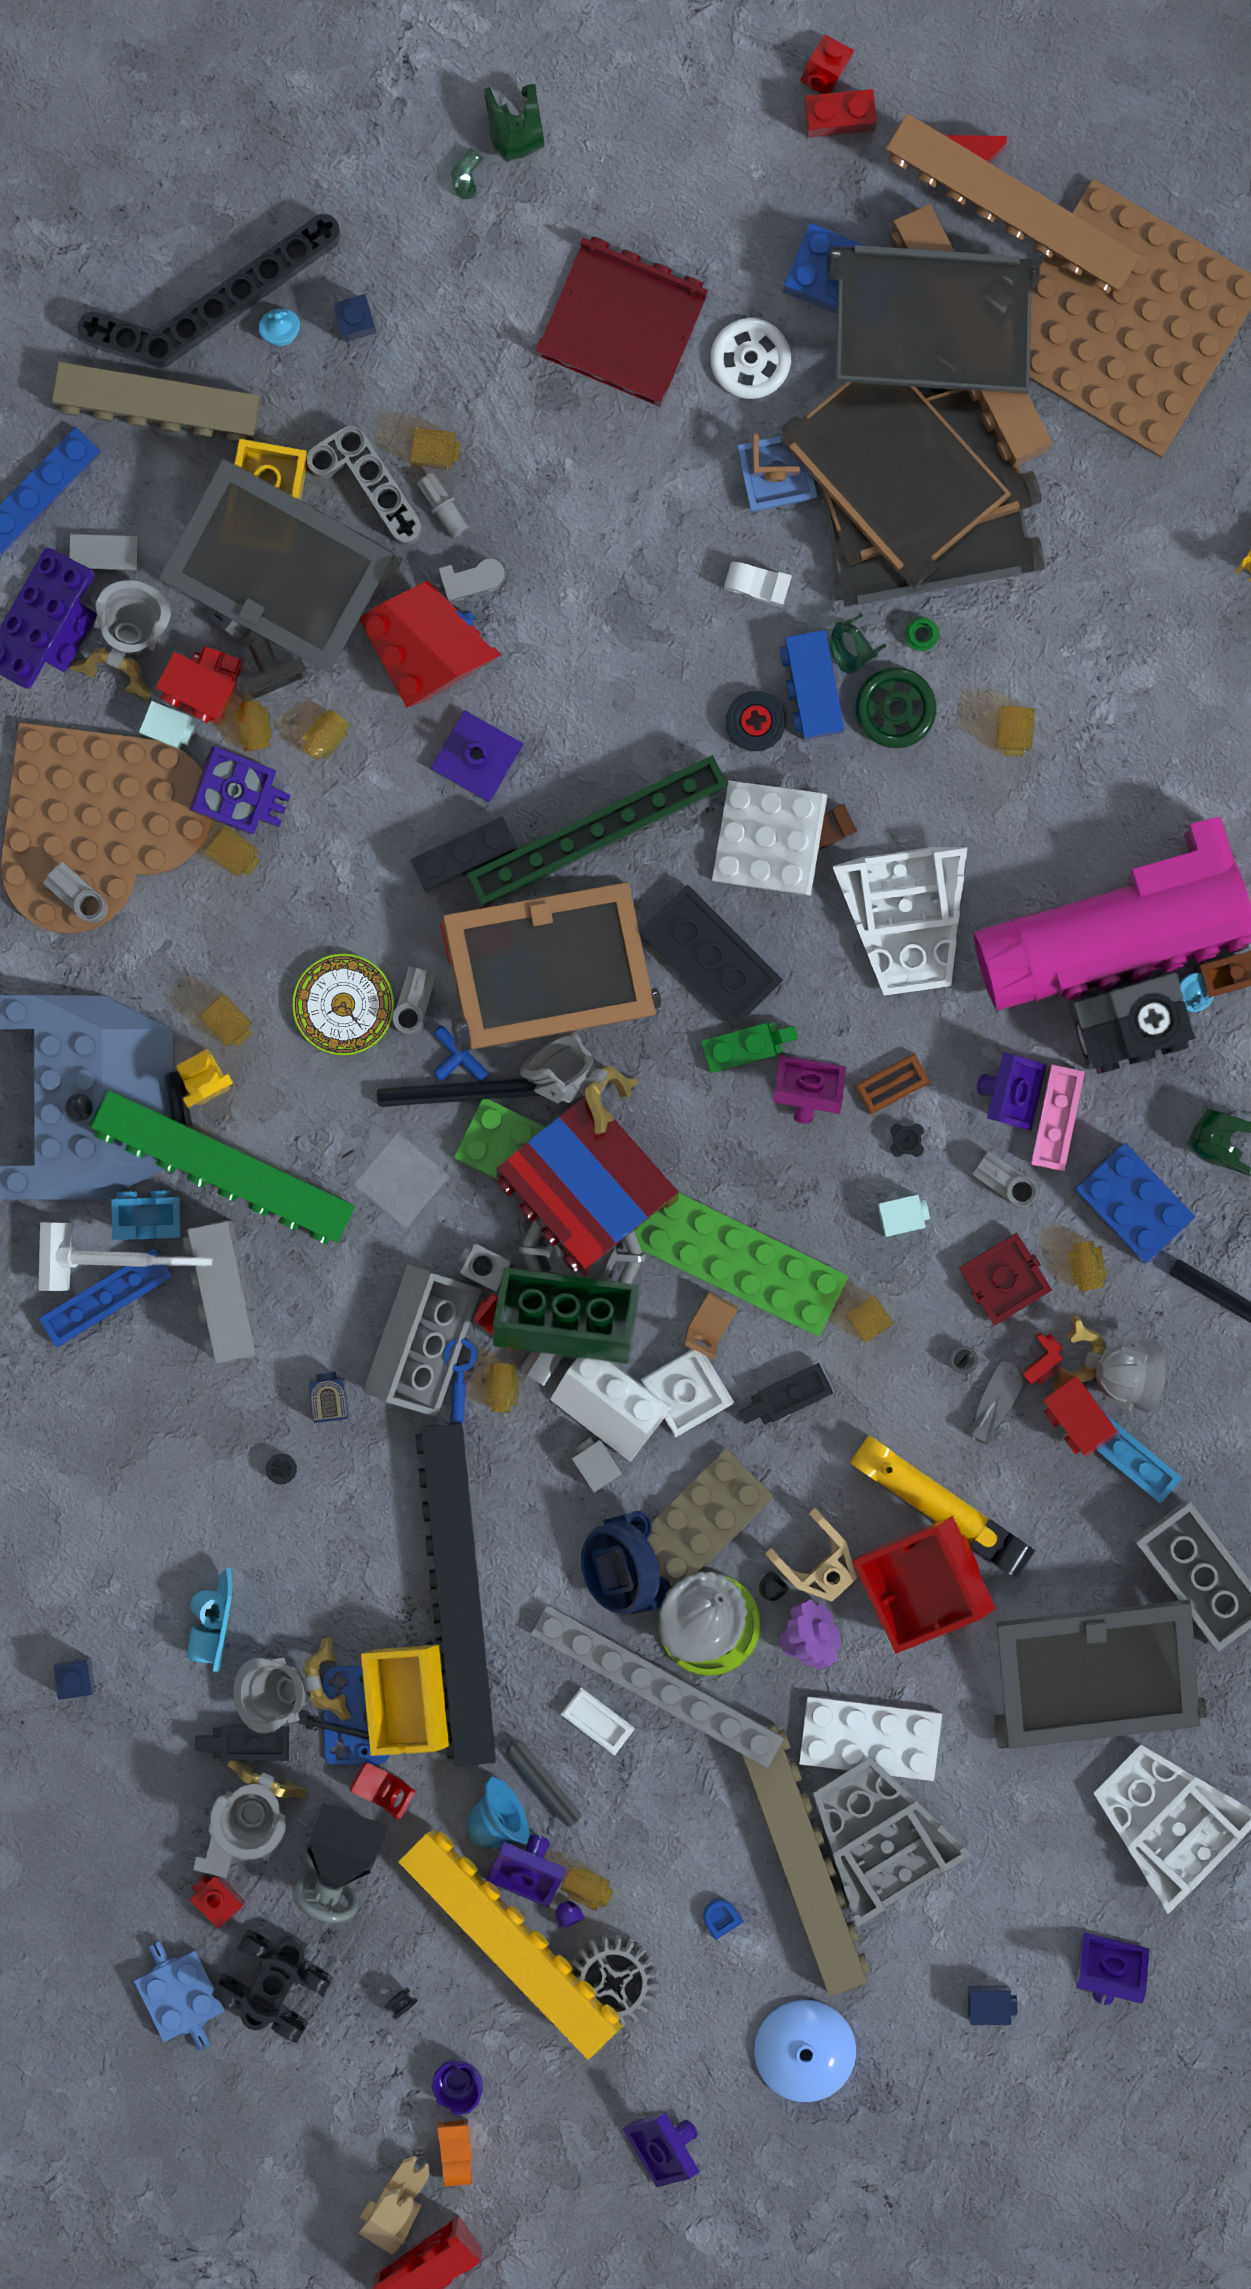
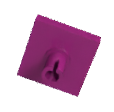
M780 1055L773 1102L795 1106L793 1119L801 1124H810L815 1110L840 1114L846 1066Z

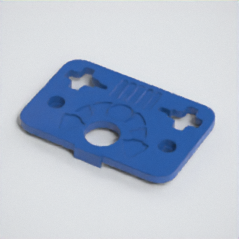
M362 1666L329 1667L323 1674V1692L331 1700L337 1696L335 1686L329 1685V1679L335 1677V1672H342V1678H348V1685H343L340 1695L344 1694L346 1696L345 1705L351 1718L341 1721L335 1713L324 1710V1722L368 1732V1723L363 1717L366 1701L364 1683L360 1681V1677L363 1676ZM324 1729L325 1758L331 1765H363L364 1762L382 1764L389 1758V1755L371 1756L369 1739L341 1733V1740H343L344 1746L350 1747V1752L344 1754V1759H337L336 1753L330 1752V1747L336 1746L339 1732ZM363 1748L368 1750L366 1755L361 1752Z

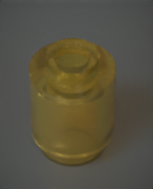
M260 701L240 703V710L234 711L239 744H243L244 752L270 748L269 739H272L268 707H261Z
M331 709L326 714L321 713L301 738L305 743L302 747L303 750L317 761L321 757L328 760L348 735L346 731L349 729L350 724Z
M1094 1241L1073 1244L1074 1251L1068 1252L1073 1281L1074 1284H1078L1079 1292L1106 1287L1104 1279L1107 1278L1102 1247H1095Z
M489 1364V1372H486L484 1405H491V1412L511 1413V1406H518L520 1374L516 1373V1365Z
M573 1865L561 1887L562 1891L568 1893V1898L594 1911L597 1910L598 1906L605 1908L614 1891L608 1887L611 1880L583 1866L579 1869Z

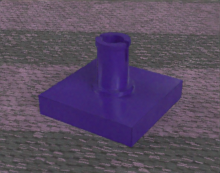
M464 710L432 765L431 770L490 803L524 744Z
M1003 1052L997 1077L982 1074L977 1082L978 1094L992 1096L987 1119L1031 1131L1047 1065Z
M531 1835L525 1850L506 1842L503 1843L486 1881H490L498 1887L549 1907L567 1868L544 1859L550 1842L540 1835Z
M1084 1932L1080 1942L1076 1988L1092 1991L1093 1999L1101 2004L1103 1995H1106L1104 2005L1111 2004L1114 1997L1143 2004L1147 1989L1150 1948Z
M662 2113L633 2121L623 2128L656 2188L691 2179L700 2172L685 2147L687 2143L698 2136L695 2126L690 2121L683 2120L674 2128L667 2114Z

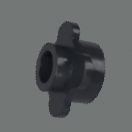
M899 1123L894 1124L890 1129V1133L893 1135V1145L890 1147L891 1153L896 1157H900L902 1154H912L914 1157L922 1155L924 1147L921 1145V1135L924 1133L923 1127L917 1123L912 1126H902ZM905 1137L910 1138V1142L908 1144L904 1142Z

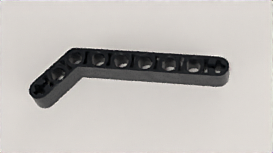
M328 214L315 216L157 330H151L98 312H89L83 315L78 322L79 334L83 341L93 348L157 368L167 367L333 249L341 238L337 220ZM320 226H324L326 229L332 227L330 229L331 237L319 236L318 228ZM306 235H310L317 248L312 249L309 240L305 237ZM295 244L303 245L306 248L305 255L300 259H292L288 256L291 246ZM264 265H276L279 268L278 274L272 279L263 278L260 272ZM241 283L248 284L251 287L249 296L244 299H238L233 295L234 288ZM212 303H218L223 306L222 315L215 319L205 315L206 308ZM95 323H98L102 331L111 333L110 343H108L109 339L107 336L96 332L91 337L87 327H94ZM184 323H192L196 326V331L190 338H182L178 335V329ZM131 332L135 334L136 340L131 347L122 348L118 345V339L123 333ZM158 342L168 345L167 354L161 358H155L150 355L152 346Z

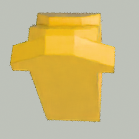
M208 1049L176 1065L189 1092L188 1095L183 1097L188 1108L195 1104L202 1105L231 1089L230 1085L233 1084L228 1073L222 1074Z

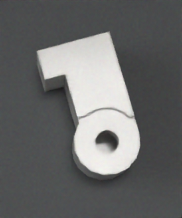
M731 562L723 588L743 595L745 598L782 608L792 575L781 572L777 573L740 562Z

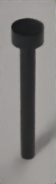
M308 1715L306 1720V1729L312 1730L313 1727L369 1739V1732L317 1721L315 1716Z

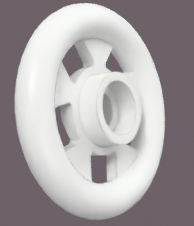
M757 318L739 319L724 327L715 338L710 353L711 369L718 383L732 395L745 399L761 398L777 390L787 378L791 366L790 347L783 333L773 324ZM748 332L751 341L744 342L738 346L734 337L740 333ZM765 336L775 346L769 353L758 343ZM748 352L755 353L757 361L752 364L747 363L744 358L745 354ZM724 353H734L735 367L725 368ZM767 361L777 365L770 378L761 373L766 367ZM739 373L753 375V384L744 385L737 382Z

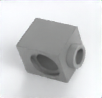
M475 1243L473 1248L465 1247L457 1264L463 1267L460 1274L497 1292L501 1284L503 1267L509 1268L512 1261ZM487 1256L491 1259L493 1268L488 1275L481 1276L474 1271L473 1263L477 1257Z
M590 1437L574 1448L577 1454L572 1457V1460L594 1493L623 1474L601 1439L594 1442Z

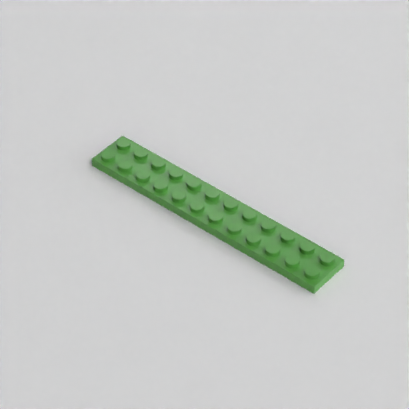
M483 1099L454 1158L498 1179L496 1177L497 1167L546 1127L489 1099ZM681 1193L678 1195V1201L667 1209L663 1206L635 1229L641 1250L820 1337L849 1277Z

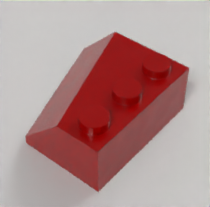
M429 581L423 582L383 602L362 615L359 619L406 708L426 702L502 655L495 647H490L480 637L481 633L473 625L469 626L456 613V608Z
M458 2215L376 2273L373 2289H444L454 2278L470 2271L481 2262L482 2247Z

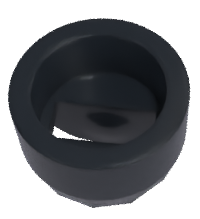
M84 1094L72 1095L65 1105L67 1115L75 1121L87 1120L92 1115L94 1109L92 1100ZM77 1099L86 1112L82 1116H80L72 1104V1101Z
M769 1571L759 1584L760 1595L769 1601H777L789 1590L787 1584L772 1571Z

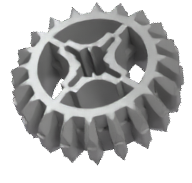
M604 1935L602 1936L603 1947L598 1948L596 1942L591 1940L589 1941V1946L592 1950L590 1954L583 1948L579 1949L578 1954L584 1961L581 1962L573 1959L571 1966L579 1970V1973H572L579 1981L585 1980L589 1967L595 1961L597 1962L602 1977L593 1986L596 1992L595 1997L598 1996L599 1998L604 1995L615 1997L618 2003L621 2004V2007L612 2008L619 2015V2022L624 2027L625 2015H629L631 2021L635 2023L638 2021L636 2009L643 2014L648 2013L649 2009L643 2001L654 2003L656 1997L649 1993L648 1990L659 1989V1983L650 1981L649 1978L658 1976L659 1972L655 1968H646L654 1962L653 1956H648L641 1959V1956L646 1951L643 1945L634 1952L632 1950L634 1939L629 1938L624 1947L620 1946L621 1935L615 1936V1945H609L608 1937ZM605 1956H624L634 1964L621 1968L615 1967ZM607 1970L615 1978L623 1977V1980H619L620 1993L612 1984L604 1986V1982H608ZM640 1972L642 1976L640 1991L630 2001L625 1986L628 1981L633 1979L634 1975Z

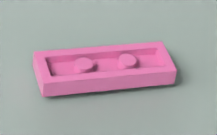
M1056 1065L1050 1066L1031 1165L1065 1171L1085 1071Z

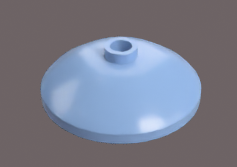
M801 1999L790 2001L777 2007L765 2018L756 2035L754 2056L760 2076L775 2093L792 2101L813 2102L832 2095L845 2084L854 2067L856 2044L849 2024L837 2010L820 2001ZM803 2049L812 2051L813 2054L809 2060L800 2058L799 2055Z

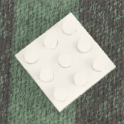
M728 781L712 881L811 896L827 795L810 791Z

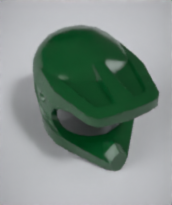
M536 84L522 87L521 94L527 98L526 109L520 115L511 114L507 104L499 107L491 88H484L491 142L496 152L506 162L525 158L545 147Z
M1207 1109L1192 1129L1191 1136L1187 1142L1189 1149L1204 1162L1251 1176V1167L1240 1160L1244 1152L1233 1147L1230 1143V1138L1235 1132L1251 1133V1122L1216 1110Z

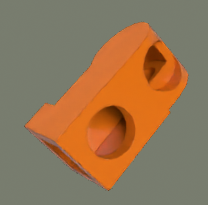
M469 2119L438 2122L437 2130L445 2187L472 2185Z

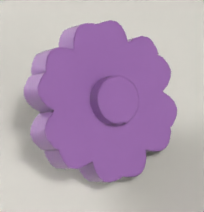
M811 1599L792 1607V1619L787 1621V1627L781 1632L779 1638L783 1652L787 1656L799 1658L806 1667L813 1665L817 1670L829 1667L832 1663L837 1662L838 1656L836 1651L840 1650L842 1645L840 1630L833 1624L834 1617L832 1612L822 1602L815 1604Z

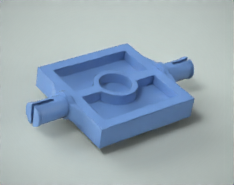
M161 1940L155 1942L160 1955H158L154 1944L149 1945L148 1949L157 1965L149 1973L135 1979L134 1983L163 2042L180 2034L190 2033L198 2051L204 2049L198 2036L201 2037L207 2048L211 2043L202 2026L208 2020L225 2012L222 2003L211 1995L214 1987L196 1950L181 1957L168 1958Z

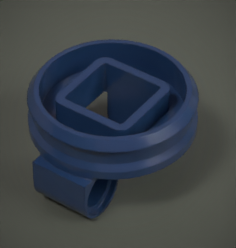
M634 1511L603 1520L604 1526L597 1527L588 1534L581 1551V1570L589 1592L601 1606L619 1615L637 1614L660 1608L666 1593L671 1589V1585L666 1578L660 1576L655 1552L647 1540L652 1531L650 1518L643 1511ZM617 1550L620 1552L629 1581L628 1584L622 1586L620 1585L610 1553Z

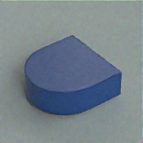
M726 1899L712 1900L704 1909V1923L715 1940L744 1922L735 1906Z

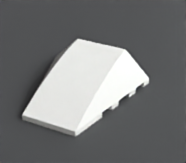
M929 847L866 856L832 866L884 996L951 986L967 847Z
M1140 1745L1094 1792L1100 1805L1168 1914L1200 1884L1251 1830L1250 1808L1143 1745Z

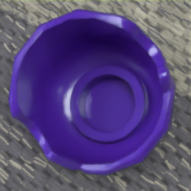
M459 2059L444 2062L435 2071L431 2088L438 2105L449 2109L452 2115H462L470 2113L479 2104L483 2092V2081L479 2071L473 2065Z

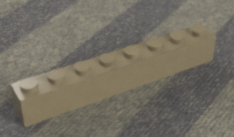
M773 1723L765 1727L785 1737L769 1768L762 1766L745 1755L743 1757L829 1997L867 1984L865 1974L871 1971L865 1954L858 1955L853 1942L859 1941V1937L853 1921L848 1923L845 1921L842 1910L847 1909L848 1906L841 1889L835 1891L830 1878L836 1877L830 1857L823 1859L819 1846L824 1845L825 1842L819 1825L812 1827L807 1815L814 1811L807 1793L800 1795L796 1782L801 1781L802 1778L796 1761L788 1762L785 1750L791 1747L785 1730L777 1731L776 1725Z

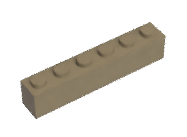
M58 362L52 403L55 407L60 408L59 413L79 416L80 411L93 413L94 419L113 422V417L127 419L126 424L132 426L146 427L148 422L160 424V430L180 433V428L194 430L193 435L212 439L214 434L226 435L227 441L239 444V439L256 440L262 399L260 395Z

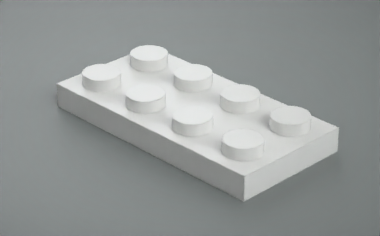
M807 1696L799 1764L850 1770L869 1757H872L890 1776L934 1781L942 1712Z

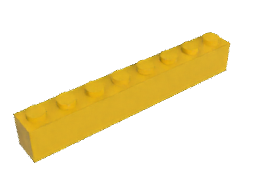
M435 1830L426 1833L399 1863L589 2060L623 2027L619 2022L620 2017L617 2012L607 2004L603 2006L595 1997L596 1992L593 1987L585 1980L579 1981L571 1972L572 1966L561 1955L555 1956L548 1949L549 1943L546 1938L536 1930L532 1932L524 1924L525 1918L522 1913L512 1905L508 1907L500 1899L501 1893L498 1888L490 1881L484 1882L476 1874L478 1871L477 1867L470 1859L465 1856L461 1858L452 1849L454 1844L443 1832L437 1833Z

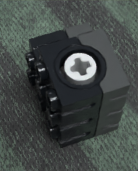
M1177 973L1068 1005L1087 1070L1095 1068L1097 1074L1120 1068L1118 1061L1128 1059L1131 1065L1156 1058L1155 1051L1161 1049L1162 1055L1189 1048L1187 1041L1196 1038L1185 1001H1183L1184 997Z

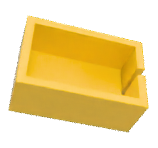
M439 1645L382 1648L362 1653L361 1660L371 1756L401 1754L404 1752L406 1754L435 1752L449 1747Z

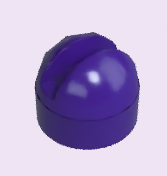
M573 1901L560 1903L556 1908L555 1918L559 1929L569 1927L584 1920L580 1907Z

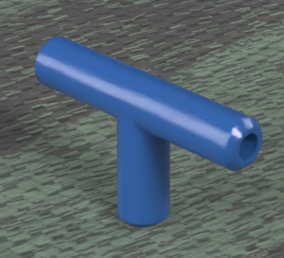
M440 1026L434 1032V1036L451 1052L433 1071V1074L440 1081H443L460 1063L478 1081H482L488 1075V1071L444 1026Z

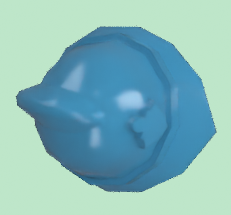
M492 1776L485 1785L484 1796L473 1807L467 1819L469 1838L474 1845L480 1848L485 1847L496 1850L500 1849L504 1842L510 1844L513 1841L526 1844L530 1835L528 1820L516 1793L503 1780Z

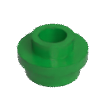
M915 618L905 629V640L916 651H927L934 647L938 641V627L929 618ZM925 629L928 633V638L924 641L918 640L915 636L916 630Z

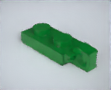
M774 1022L771 1024L764 1023L701 1042L711 1074L776 1056L777 1053L783 1052L782 1043L797 1040L798 1036L795 1026L777 1030L776 1023Z

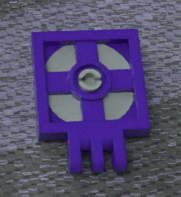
M213 746L210 749L189 811L251 835L255 833L259 820L280 827L282 820L271 816L270 813L274 811L284 814L286 807L275 803V799L288 802L291 795L271 787L276 770Z

